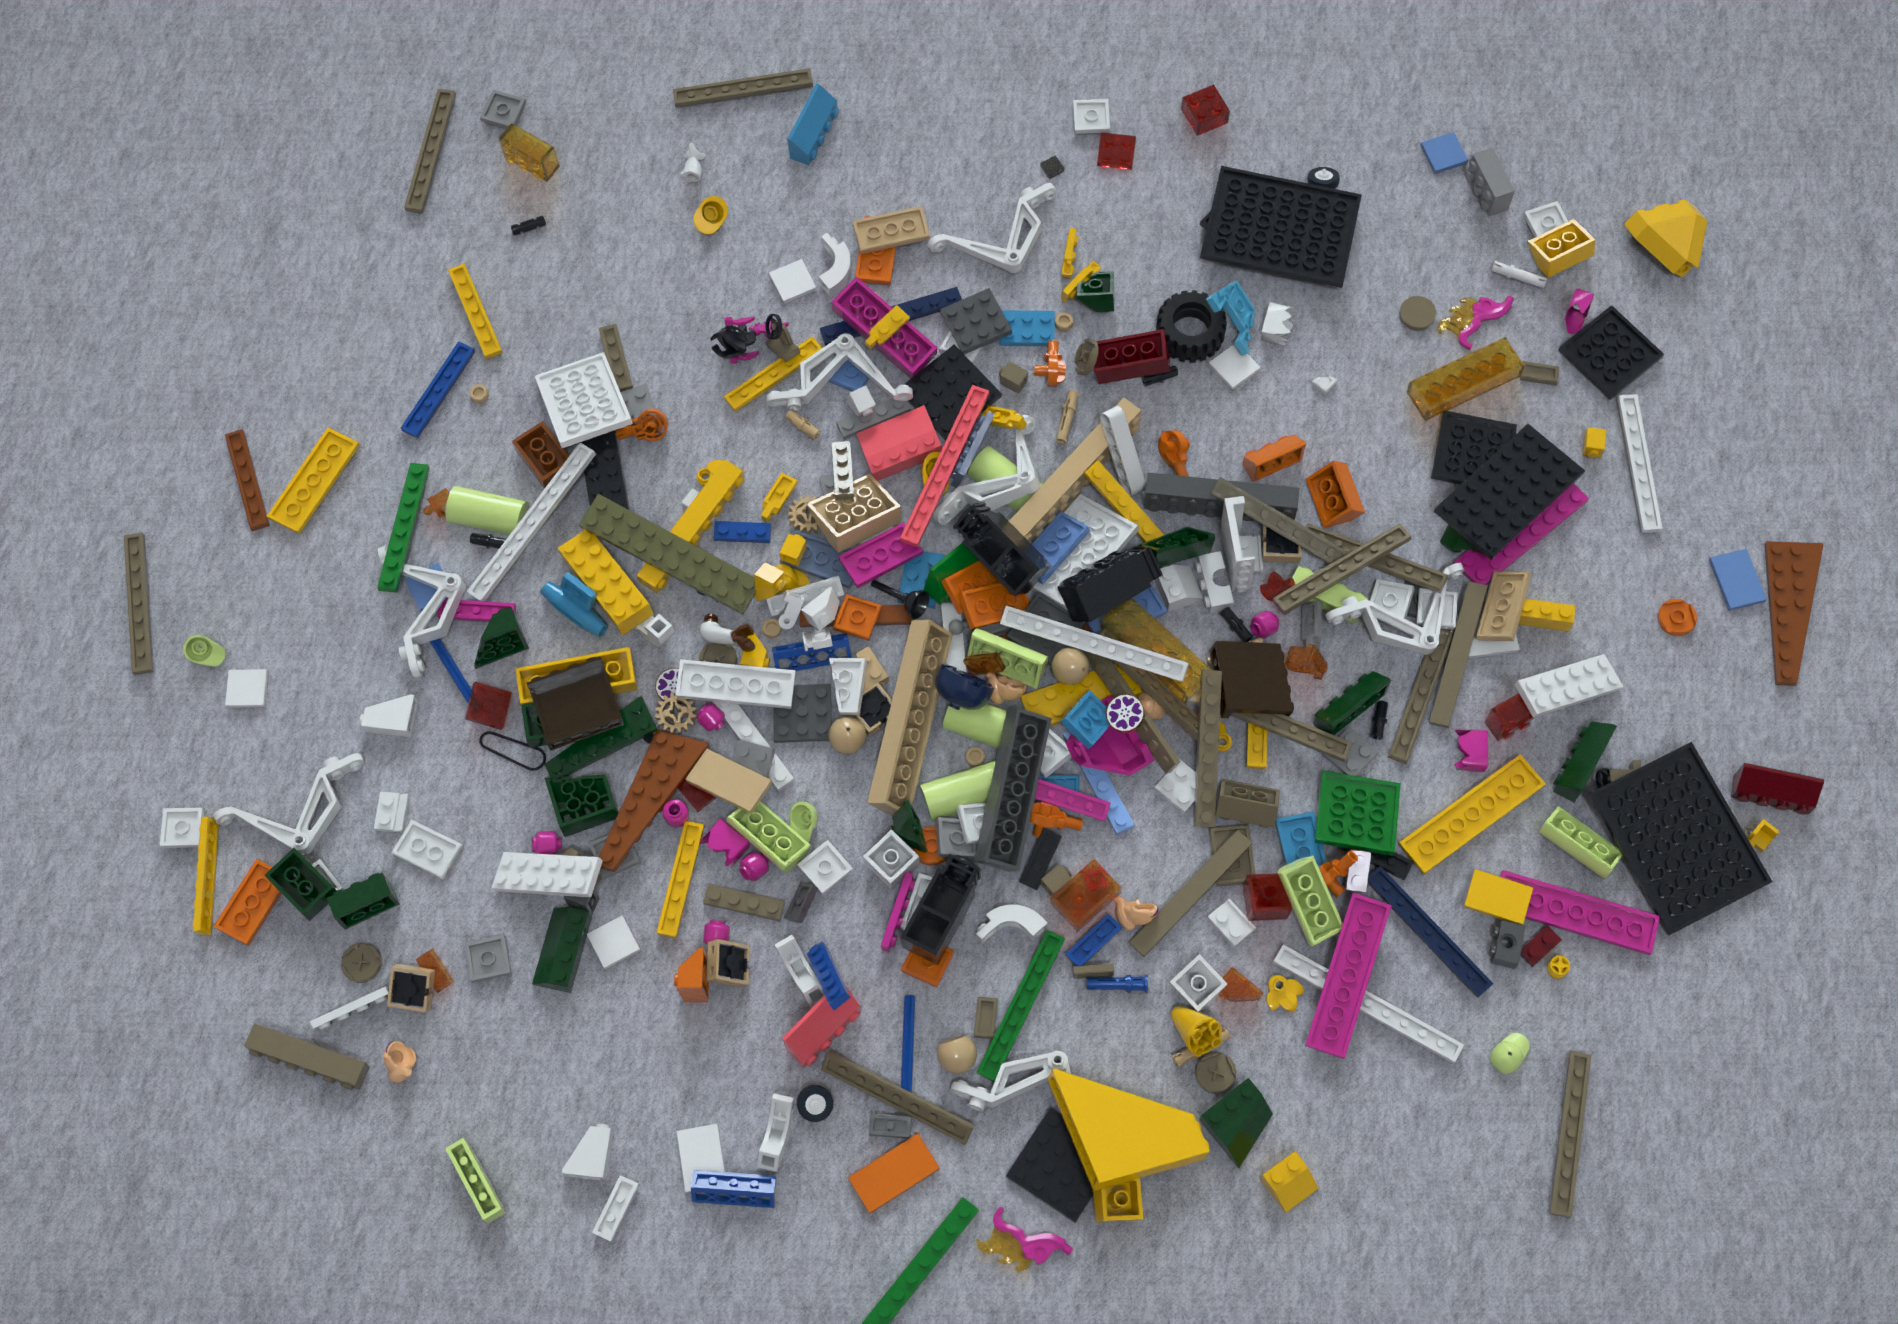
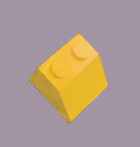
M1296 1151L1265 1172L1260 1178L1285 1213L1319 1189L1309 1168Z

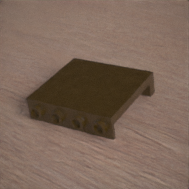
M1215 641L1209 652L1212 669L1214 671H1222L1221 718H1229L1232 713L1283 714L1288 717L1293 713L1294 703L1291 702V687L1287 681L1288 671L1284 665V652L1281 649V644Z
M591 657L586 662L571 664L566 669L554 670L549 675L534 677L531 681L526 682L550 751L624 725L601 657Z

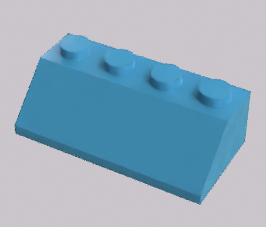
M816 83L787 139L790 159L806 165H810L812 159L815 160L819 146H822L824 143L826 132L830 131L834 118H837L839 113L837 100L820 84Z

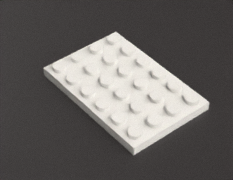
M604 352L535 376L561 448L572 446L573 444L633 424Z
M1081 494L1064 513L1087 525L1091 531L1044 584L1037 582L1031 589L1036 593L1040 592L1066 610V605L1057 588L1063 584L1062 581L1074 576L1082 569L1093 567L1094 562L1105 558L1114 551L1120 552L1139 530L1137 524Z

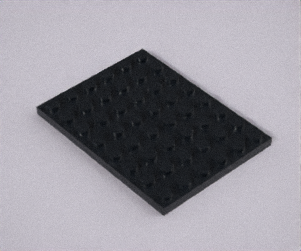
M1221 166L1200 259L1342 288L1362 194Z
M1692 742L1588 794L1656 915L1660 916L1659 920L1668 936L1773 882Z

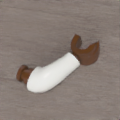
M715 614L704 616V623L700 625V633L706 641L718 644L739 645L745 652L755 649L753 641L748 638V636L754 635V631L749 624L739 626L736 630L722 628L718 624V617Z

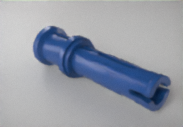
M1131 975L1120 978L1087 977V990H1125L1127 993H1131V991H1144V993H1148V975H1144V977H1131Z

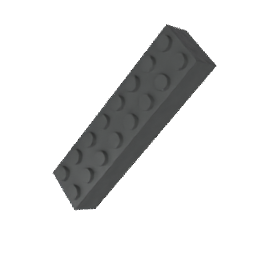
M1148 472L1144 509L1153 512L1159 510L1167 511L1172 514L1180 512L1187 515L1200 514L1206 517H1222L1224 501L1210 493L1218 479ZM1229 481L1295 520L1299 500L1298 487ZM1243 513V519H1242V520H1244V521H1252V520H1255V519L1251 518L1250 516L1246 515L1245 513Z
M1018 707L1007 709L974 862L1008 872L1019 871L1052 718Z

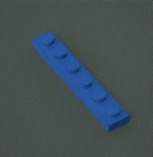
M458 341L401 426L403 432L418 439L474 355V348Z
M822 941L820 944L814 945L807 953V956L829 1005L833 1010H836L851 997L827 946Z

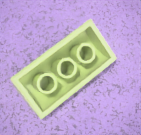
M987 446L972 462L968 470V476L976 482L1015 475L1017 474V465L991 446ZM1027 494L1007 505L1018 512L1033 494Z
M454 486L450 491L446 504V520L451 523L510 535L525 516L529 502Z
M976 628L971 635L966 660L1037 689L1046 670L1049 657Z
M986 704L977 710L963 708L957 710L948 706L943 721V728L999 749L1007 711L990 704Z
M992 761L920 784L919 787L931 821H936L938 817L945 818L957 814L956 808L959 805L986 803L995 762Z
M761 801L752 814L738 808L727 817V823L784 873L793 870L810 850L811 845Z
M1559 806L1538 832L1604 880L1623 856L1619 848Z
M1314 856L1293 861L1277 871L1309 946H1314L1341 931L1342 920Z

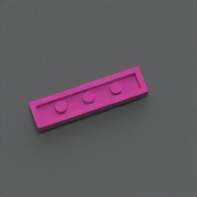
M445 599L438 609L437 617L439 619L448 599ZM460 600L453 620L489 622L492 615L503 608L512 607L515 614L516 605L515 603Z
M1041 779L1038 780L1035 799L1105 822L1111 802Z
M905 872L881 943L882 951L889 953L891 947L894 948L896 945L897 936L895 934L897 929L901 927L903 910L906 911L910 901L908 896L910 892H913L916 883L912 873Z

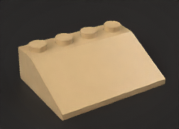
M871 474L853 481L854 499L836 500L835 491L807 504L809 511L825 538L837 553L901 522V506Z

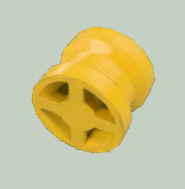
M1561 955L1553 957L1547 965L1548 974L1555 979L1563 978L1570 970L1569 960Z

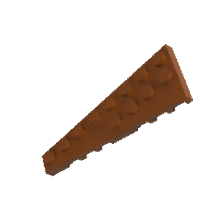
M1766 541L1764 545L1775 685L1795 686L1798 681L1823 543Z
M661 730L655 732L600 852L599 858L603 860L601 869L616 872L629 855L628 852L632 846L638 843L645 829L651 826L654 817L658 812L661 813L665 804L677 792V787L683 780H686L689 775L688 773L698 762L705 750L709 749V743Z

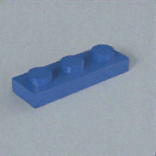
M715 521L713 538L714 541L770 543L771 523Z
M1107 914L1065 956L1075 966H1084L1122 930V926Z

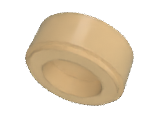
M1068 313L1058 314L1055 318L1056 328L1063 332L1070 330L1073 326L1072 316Z
M478 384L470 389V397L475 403H484L489 397L488 390L484 385Z
M768 619L763 623L762 630L767 638L774 639L781 634L782 628L778 620Z
M979 747L969 748L965 755L967 764L971 767L982 765L985 761L984 751Z

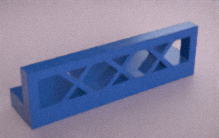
M847 634L831 636L833 646L815 650L811 647L808 648V651H805L804 642L772 647L775 668L780 669L778 660L785 658L791 661L788 667L781 669L795 671L830 665L829 658L831 657L852 658ZM846 647L847 656L838 657L834 654L838 648ZM822 651L829 654L826 660L823 661L815 658ZM801 655H806L810 658L807 664H800L797 662V659Z
M694 1170L691 1182L692 1202L774 1208L776 1176ZM697 1193H705L706 1195H697ZM719 1194L726 1195L727 1197H721ZM760 1197L770 1198V1200H762Z

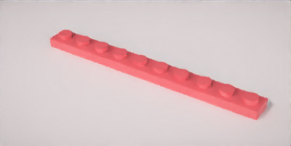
M972 385L900 537L901 542L918 548L989 397V390Z

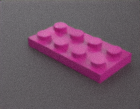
M904 522L838 556L840 563L857 589L923 554L920 546L917 548L900 541L906 526Z

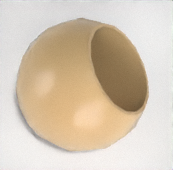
M1074 647L1061 649L1055 654L1051 664L1055 678L1067 685H1075L1082 682L1087 677L1090 669V662L1086 654Z
M843 716L837 719L831 725L828 732L832 747L842 754L858 752L864 746L867 739V731L863 723L852 716Z
M966 1035L949 1039L938 1045L937 1059L941 1067L947 1072L953 1074L964 1073L975 1064L977 1057L976 1046Z

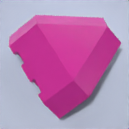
M1109 695L1100 701L1108 708L1114 698ZM1110 725L1089 749L1072 733L1065 743L1073 760L1084 767L1130 776L1154 762L1148 746L1139 739L1135 728L1121 731Z

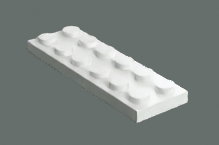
M1605 654L1521 679L1514 684L1533 718L1619 691L1624 687Z
M680 659L675 697L791 709L796 671Z
M503 852L492 889L498 892L591 897L603 860L599 857Z

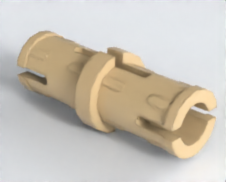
M793 409L788 411L785 419L793 423L797 430L803 431L813 440L820 435L821 430L813 426L807 418H803Z

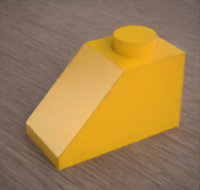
M764 563L754 574L755 598L757 601L774 597L778 591L784 588V571L767 563Z
M755 633L748 636L753 641L755 649L750 652L743 651L740 665L769 668L770 658H768L766 649Z

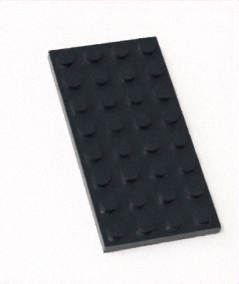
M1527 424L1436 506L1433 512L1492 560L1584 474L1585 470L1531 425Z

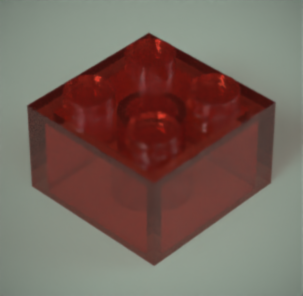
M1214 84L1182 97L1181 110L1197 136L1228 123L1230 110Z
M1518 693L1492 708L1484 723L1496 740L1499 741L1502 738L1505 740L1515 734L1514 731L1518 729L1521 731L1531 725L1530 721L1534 718Z
M1278 873L1247 875L1243 882V891L1248 921L1288 919L1292 906Z

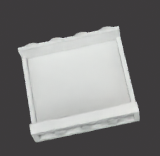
M1244 496L1224 499L1220 528L1231 592L1236 591L1238 593L1250 589L1255 564V556L1243 558L1239 539L1245 506Z

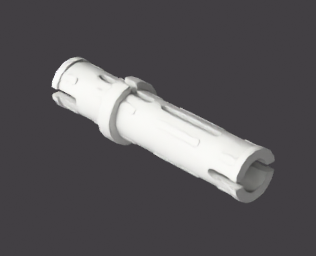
M1497 261L1494 262L1491 272L1506 276L1507 279L1513 278L1541 289L1544 288L1547 281L1546 277L1515 268V265L1512 264L1509 266Z

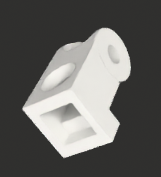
M785 590L783 599L787 602L784 609L778 614V622L781 628L790 629L797 620L804 602V596Z

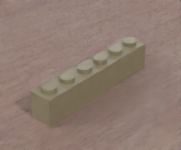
M257 1024L253 1025L244 1044V1047L249 1050L250 1055L258 1058L261 1055L266 1056L268 1061L278 1064L279 1061L286 1063L285 1067L295 1071L298 1068L303 1069L305 1074L315 1077L316 1074L323 1076L322 1080L332 1084L335 1081L342 1083L341 1087L348 1090H353V1087L360 1090L369 1070V1066L365 1062Z

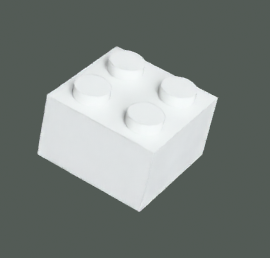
M892 830L863 856L864 864L891 890L903 880L905 872L910 873L920 864L919 856Z

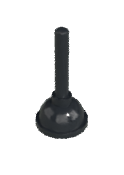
M876 580L871 582L872 587L901 600L905 611L912 619L920 618L928 607L929 594L924 590L904 594Z

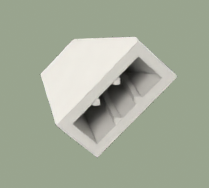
M410 694L366 707L364 714L360 716V725L367 733L411 737L418 700L415 695Z
M597 1124L596 1127H589L562 1169V1174L565 1177L606 1181L614 1134L609 1125Z

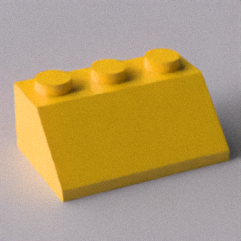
M1573 219L1528 241V245L1538 268L1549 278L1594 256L1595 239Z

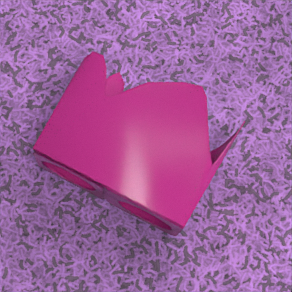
M1575 289L1564 318L1569 334L1577 333L1583 327L1594 296L1593 293ZM1577 304L1580 310L1575 309L1573 305Z
M1455 730L1460 736L1458 738L1460 745L1457 747L1465 755L1461 761L1454 764V766L1460 768L1456 770L1485 772L1488 767V731Z
M721 819L717 821L700 841V844L708 843V848L713 849V852H726L725 867L732 863L734 865L750 848L749 841Z

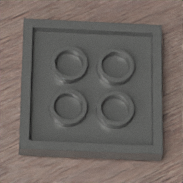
M990 288L940 309L941 315L962 354H967L1012 334V329Z
M1040 592L1036 594L1025 609V612L1079 629H1083L1086 625V622L1072 621L1068 610ZM1014 628L1006 636V639L1048 656V665L1051 667L1055 654L1063 648L1070 647Z
M831 684L794 685L791 709L773 707L774 743L829 741L828 732L832 725Z

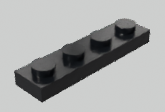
M1338 847V848H1340V849H1342V850L1348 852V849H1349V848ZM1371 852L1370 864L1376 867L1381 866L1386 872L1405 881L1414 863L1413 861L1396 852L1394 856Z

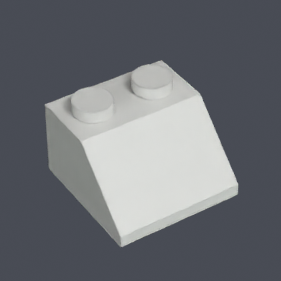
M1173 564L1161 568L1163 576L1158 577L1155 582L1168 612L1204 599L1190 566Z
M1200 954L1170 981V985L1193 1010L1198 1012L1207 1007L1227 986L1223 978Z

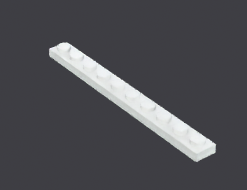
M582 443L578 444L467 592L479 601H486L594 458L596 453Z
M1009 606L1005 607L1000 622L1001 625L1180 682L1184 681L1189 666L1187 662Z
M1284 944L1273 961V964L1318 989H1323L1329 969ZM1367 990L1365 991L1360 1007L1361 1013L1453 1064L1456 1062L1464 1044Z

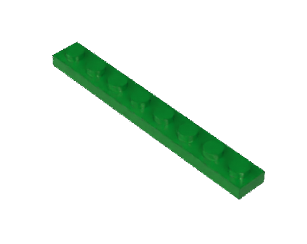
M410 463L377 586L378 591L398 592L430 469L428 464Z
M1049 930L1046 931L977 1070L978 1075L995 1082L1002 1063H1005L1065 941L1064 937Z
M962 1197L862 1324L891 1323L977 1215L979 1210Z

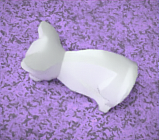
M693 143L689 144V150L684 156L687 160L685 169L680 173V176L685 177L686 181L690 183L700 181L702 167L699 160H703L706 157V154L700 153Z

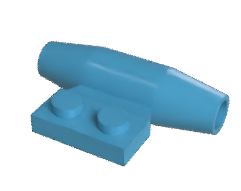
M567 572L563 575L561 587L550 581L542 587L541 594L546 600L575 625L597 637H601L606 632L608 625L592 609L597 594L579 581L578 578Z

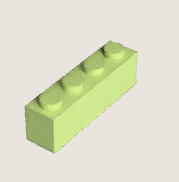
M1298 566L1288 585V589L1315 573L1309 568ZM1336 584L1308 602L1319 601L1322 603V609L1329 612L1343 607L1342 601L1346 598L1356 596L1358 602L1365 599L1368 600V598L1360 592H1353L1347 589L1343 584ZM1359 617L1356 619L1347 618L1345 620L1356 624Z
M462 1138L445 1148L482 1219L489 1224L506 1214L468 1141Z

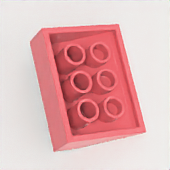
M924 405L856 433L872 475L877 481L921 464L928 454L941 452L942 450L941 443Z
M847 987L846 989L851 998L836 1010L832 1009L824 995L782 1038L787 1053L803 1068L807 1065L811 1066L817 1060V1055L821 1051L825 1052L831 1046V1041L836 1036L840 1037L845 1032V1026L850 1021L853 1023L859 1018L860 1005Z

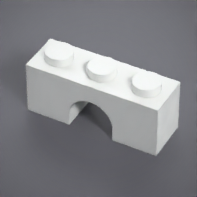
M1221 551L1198 556L1195 569L1197 574L1200 573L1201 576L1199 584L1201 591L1205 592V607L1209 608L1210 614L1222 612L1227 607H1230L1232 610L1234 600L1230 585L1218 586L1213 582L1214 578L1224 576L1225 565Z

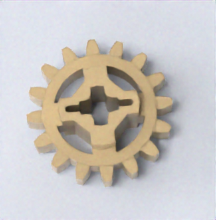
M809 494L806 496V499L800 496L799 502L794 500V506H789L790 512L788 517L790 518V525H794L793 527L796 530L807 531L808 534H811V531L818 533L817 529L819 526L811 512L809 519H807L809 510L807 504L816 500L817 496H814L812 499H810Z
M672 692L670 698L665 695L663 696L664 702L658 701L660 708H655V712L659 713L655 715V719L660 720L658 722L659 727L664 725L663 731L666 732L670 729L671 733L674 734V731H678L680 735L682 729L686 732L688 731V725L694 726L692 720L697 719V716L693 713L697 712V709L692 707L694 705L693 700L688 702V699L676 698ZM677 702L683 703L685 706H681ZM668 704H671L667 710H664ZM674 707H676V710L678 712V720H676V717L673 714ZM684 717H688L687 720L681 724ZM669 720H670V721L673 722L675 725H671V724L667 723L666 721H669Z

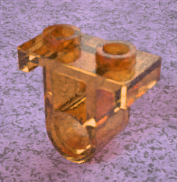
M1308 644L1307 648L1291 646L1284 662L1288 670L1314 675V679L1322 680L1328 668V663L1317 646L1313 644Z

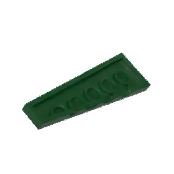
M642 696L620 710L624 725L576 741L544 765L550 778L562 779V777H567L658 731Z

